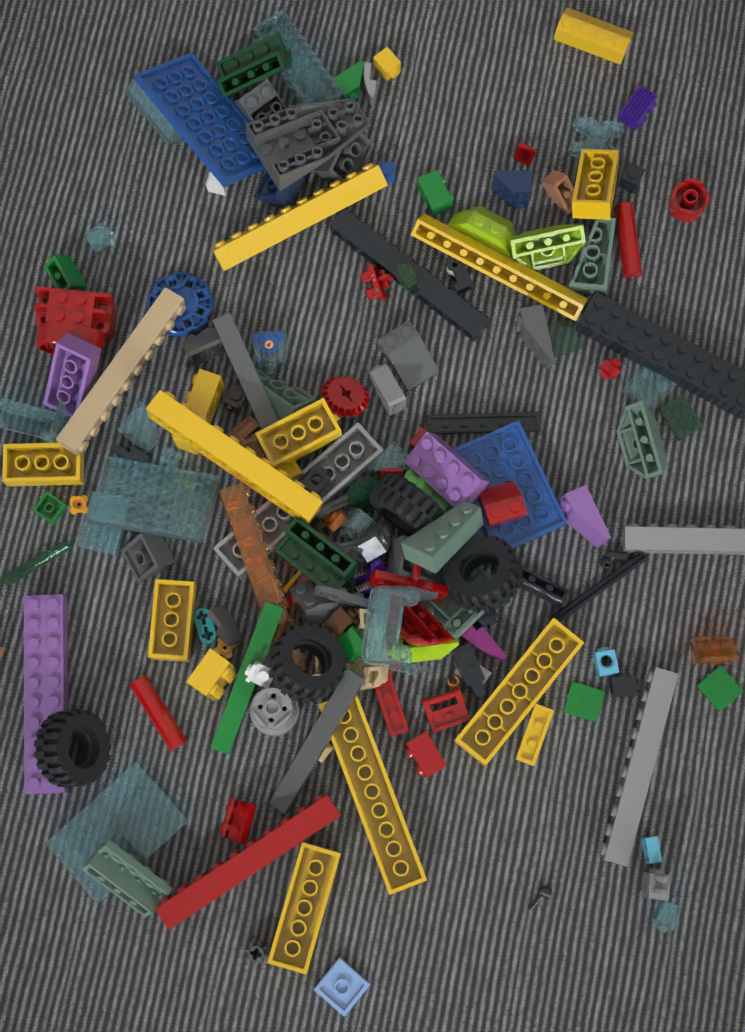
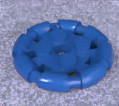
M174 272L173 275L168 277L165 275L153 285L151 294L148 295L147 311L158 298L159 293L166 287L184 298L186 307L182 316L176 318L173 329L167 331L169 335L184 337L188 336L189 333L194 331L197 333L203 329L209 322L208 318L210 314H213L214 297L210 294L211 289L208 284L200 277H194L188 272ZM173 282H176V283H177V285H174V286H172V287H170V285H169L170 283H173ZM188 283L193 284L191 288L186 287ZM203 294L204 298L198 299L197 295ZM198 309L203 310L202 315L198 314ZM191 320L192 325L185 327L183 322Z

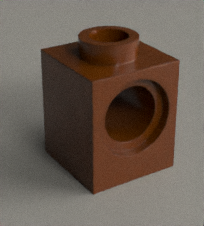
M340 606L325 623L337 637H341L352 626L357 627L360 624V619L357 617L358 613L352 607Z

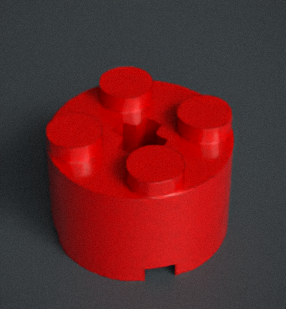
M685 179L678 183L669 198L668 207L670 215L683 222H695L705 211L710 199L709 191L706 190L704 184L696 179Z

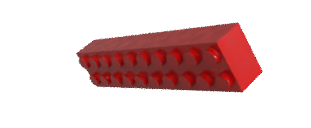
M323 794L312 800L314 804L309 808L304 805L295 811L297 814L292 819L290 816L286 817L278 823L280 827L275 830L272 827L262 833L263 838L259 841L253 839L245 844L246 849L244 851L236 850L227 856V862H218L210 868L212 872L209 874L204 872L194 878V884L191 886L185 884L175 891L177 893L176 896L172 897V895H169L159 901L158 904L160 906L155 910L168 930L173 928L339 818L341 814L329 795L325 797Z

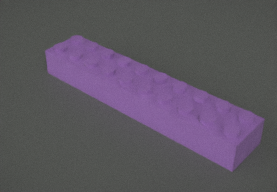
M63 594L24 596V794L69 793V787H58L51 784L48 779H45L41 774L42 770H39L36 765L38 762L37 758H34V752H36L34 741L37 740L36 733L38 729L42 728L40 726L42 722L53 713L68 710L67 597Z

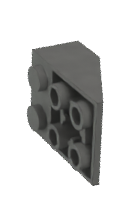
M268 79L258 83L234 101L250 122L286 109V106Z

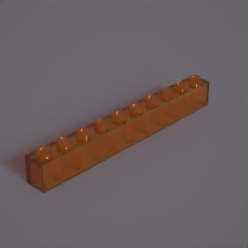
M243 483L221 489L219 493L260 613L265 601L284 607L271 645H273L286 628L294 625V621L291 615L288 616L285 609L288 608V603L285 596L281 597L279 590L282 589L279 578L275 579L273 571H276L273 560L268 559L267 553L269 548L267 542H263L260 534H263L260 523L255 521L254 516L257 515L253 504L250 505L247 497H250L247 485L243 486ZM300 649L292 650V658L296 667L300 671L306 669L305 663H307L305 653L300 652Z

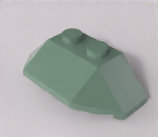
M643 400L625 406L624 414L616 432L626 467L645 479L664 474L666 453L655 417Z

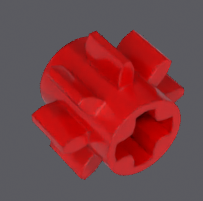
M608 357L599 366L602 370L599 375L605 380L608 378L614 380L622 372L620 368L622 363L616 357L612 360Z

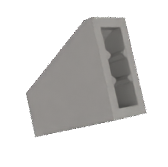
M387 364L373 367L372 371H370V379L388 416L406 409V397Z

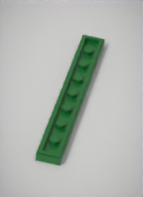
M265 601L210 748L229 755L256 683L246 681L248 677L245 675L249 663L253 665L255 660L264 664L284 607Z

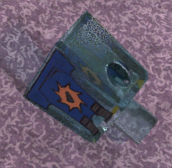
M286 330L250 333L258 366H265L266 375H276V366L284 365Z

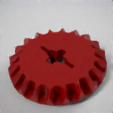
M341 375L337 378L332 377L331 380L326 381L321 390V399H325L333 414L341 417L360 415L367 409L370 400L366 386H363L361 381H356L355 377L353 379L349 378L348 375L345 377ZM342 394H349V397L342 396Z

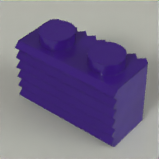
M639 85L619 112L617 119L636 131L638 126L642 127L645 124L648 112L652 113L656 108L658 96L642 87V85Z

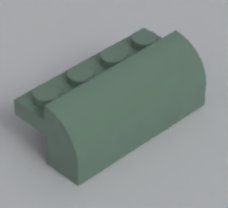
M107 839L96 848L82 868L84 872L144 917L152 914L158 902L168 896L173 889L165 879L157 877L149 867L139 863L135 856L122 850L118 843Z

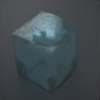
M103 222L84 234L96 255L115 244L113 239L115 234L110 227L106 228Z
M658 899L652 923L657 924L656 928L668 932L671 929L675 931L682 907Z

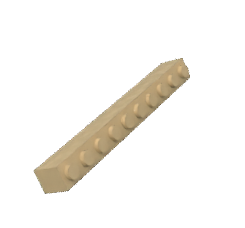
M166 287L163 289L57 436L56 440L59 445L77 456L87 449L91 437H95L98 434L101 423L108 420L111 409L120 403L121 395L124 391L130 389L133 383L132 380L135 376L140 375L146 360L149 361L152 358L156 346H160L163 343L166 332L173 329L176 318L184 313L186 309L184 298Z

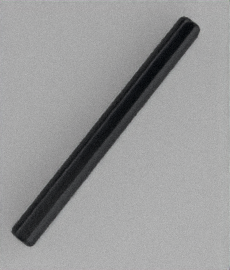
M639 552L554 613L551 619L555 618L558 622L566 619L648 559L645 553Z

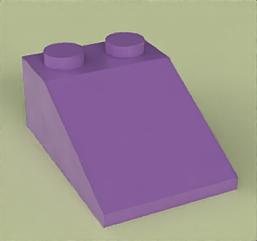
M586 485L565 493L560 498L558 503L568 524L595 547H600L611 538Z

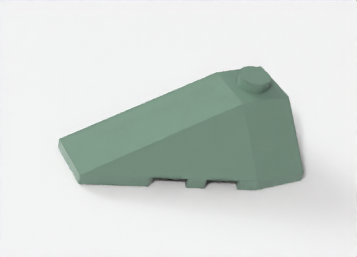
M255 368L278 421L316 402L317 399L299 387L291 388L286 385V381L271 379L266 372Z

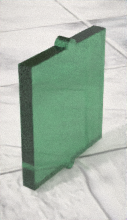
M570 318L561 322L556 321L555 324L548 326L555 358L566 354L571 355L572 352L584 348L579 333L575 330L576 326Z

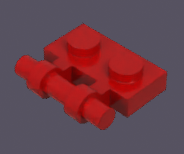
M230 797L229 804L225 808L224 822H221L220 825L221 832L219 836L223 838L228 836L229 840L246 844L257 805L241 800L238 801V799Z

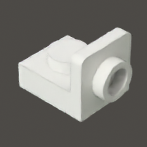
M255 660L253 665L249 663L245 675L248 676L246 681L269 688L273 680L268 674L271 668Z

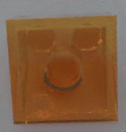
M717 635L715 639L699 636L690 642L692 665L725 664L740 660V655L733 638H727L726 635Z

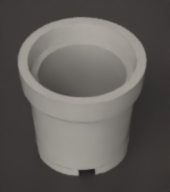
M274 685L269 686V688H263L256 693L250 705V717L254 726L263 734L281 736L290 732L296 726L301 709L298 699L294 701L290 699V695L286 694L284 696L280 692L281 689L279 687L276 688ZM276 694V697L272 698L271 695ZM259 705H262L263 708H262V709H258V706H259ZM287 707V710L283 711L282 708ZM270 718H273V719H274V721H273L272 723L269 722V719H270Z

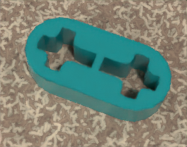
M199 608L194 613L195 625L200 640L204 644L209 645L217 639L215 625L209 617L205 618L206 624L203 625L202 620L198 619V617H200L201 612L207 615L209 610ZM204 628H208V631L213 633L209 641L203 638V635L206 634Z

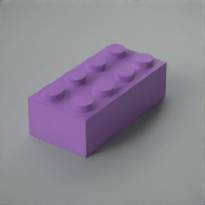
M69 333L56 342L43 404L72 417L93 388L102 349Z
M431 432L424 434L404 460L412 470L454 508L464 501L473 504L489 484V481L437 434Z

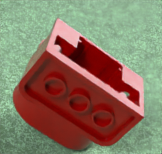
M35 286V291L38 294L37 303L34 305V310L36 311L35 324L38 327L36 347L43 352L54 355L56 342L69 333L101 348V357L104 354L105 343L110 342L115 334L118 307L112 295Z

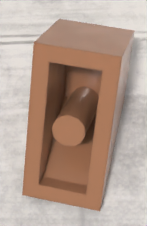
M553 170L541 183L548 196L568 215L572 212L574 188L567 174Z

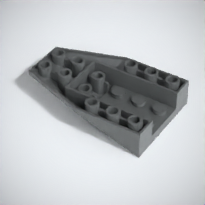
M354 98L294 105L247 123L246 133L248 142L279 191L331 159L370 128L371 123Z

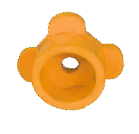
M86 495L82 497L72 496L70 498V512L73 515L77 513L87 514L89 512L87 507L89 498Z
M219 637L218 645L214 651L229 659L233 656L232 652L236 644L227 646Z

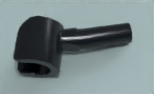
M542 886L537 898L529 908L533 911L543 897L549 900L553 892L552 889Z

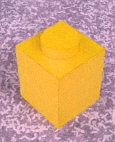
M388 47L373 57V66L386 81L399 75L401 62Z

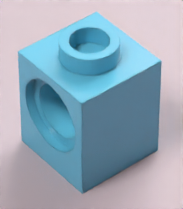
M609 647L597 649V652L593 654L597 678L619 673L615 649L609 650ZM603 656L608 657L610 660L608 667L603 666L601 663Z

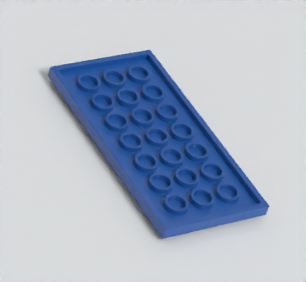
M192 52L135 74L134 80L223 187H227L265 169L247 140L246 124L250 123L249 119L230 97L223 98L217 81Z

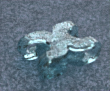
M576 117L573 120L572 127L574 131L584 134L586 140L583 142H573L568 150L570 156L580 158L581 149L619 150V161L621 160V150L611 146L608 143V139L620 138L624 135L626 127L623 123L605 121L599 127L594 118Z

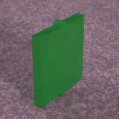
M721 665L711 674L708 673L706 678L697 685L698 689L718 712H721L729 704H733L734 699L744 692Z
M572 681L569 693L565 696L567 700L563 713L597 722L599 711L603 708L601 704L605 691Z

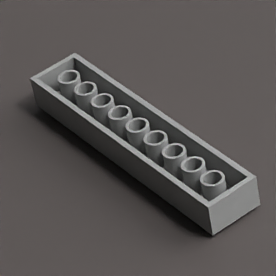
M356 423L301 471L303 475L295 480L302 482L314 466L325 468L330 473L331 482L320 494V500L323 501V505L332 501L384 455V450L359 423ZM320 477L312 479V483L315 485L322 482ZM268 500L213 549L241 580L274 551L276 546L286 536L284 530L294 517Z

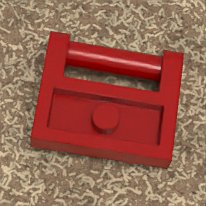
M459 686L454 687V690L431 698H422L433 733L470 720ZM455 697L457 698L458 703L435 711L431 710L430 706Z

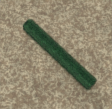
M66 539L5 574L2 576V581L6 586H9L72 549L70 541Z

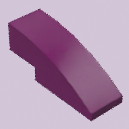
M471 626L460 636L466 643H470L473 648L483 654L501 661L507 658L506 654L483 626L477 631Z

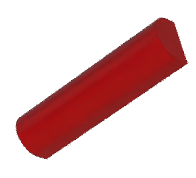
M619 203L614 207L623 278L642 276L633 203Z
M144 675L130 684L131 689L169 750L172 752L188 742L148 676Z

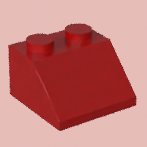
M514 481L486 488L478 496L488 528L525 518L528 514L522 494Z

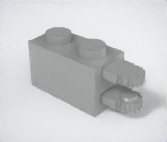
M649 868V872H643L641 896L650 899L669 900L671 875L665 874V870Z

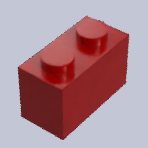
M427 731L406 743L407 748L404 750L410 759L414 758L418 765L415 768L420 776L424 775L427 778L447 766Z

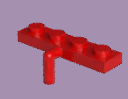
M414 563L412 577L375 570L369 577V584L375 585L377 588H388L397 593H410L415 597L423 596L433 601H442L449 594V589L445 585L420 580L421 566Z

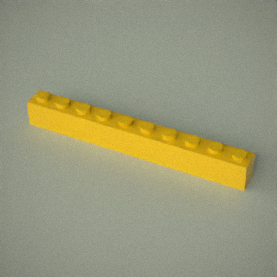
M366 164L362 167V171L358 173L356 171L346 175V179L330 183L329 188L316 190L313 192L314 196L308 199L307 197L299 199L293 207L290 205L280 210L281 213L265 217L264 222L260 224L256 222L249 225L247 231L243 233L238 231L231 235V239L215 243L212 251L222 270L225 271L388 186L379 165Z
M425 213L418 218L411 233V236L574 321L578 319L588 298Z

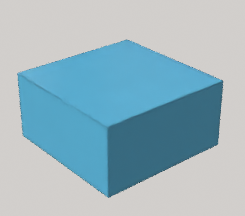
M658 836L641 838L645 862L649 864L662 862Z

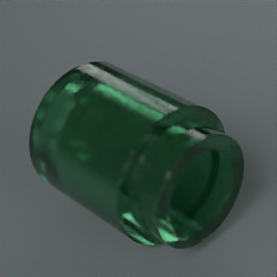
M403 262L396 267L394 274L403 289L410 292L420 285L419 277L410 263L406 264Z

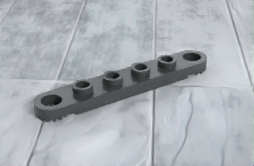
M315 586L314 595L324 596L326 599L359 609L374 610L377 613H381L382 616L386 615L389 602H384L383 604L379 602L380 599L372 597L367 599L361 593H347L348 590L345 588L334 589L327 586Z

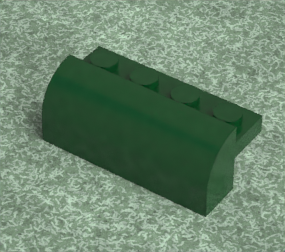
M276 32L216 62L222 77L217 80L223 98L230 97L292 67L290 50H286L280 32Z
M298 516L284 530L286 536L274 549L276 554L316 585L334 589L344 588L345 585L348 586L358 570V564L355 560Z

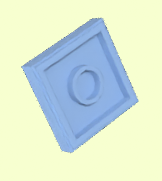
M339 957L314 988V991L345 1017L370 986V983Z

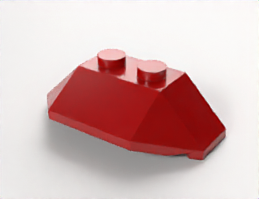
M392 592L385 618L408 643L418 647H425L453 640L451 634L415 596L405 592Z

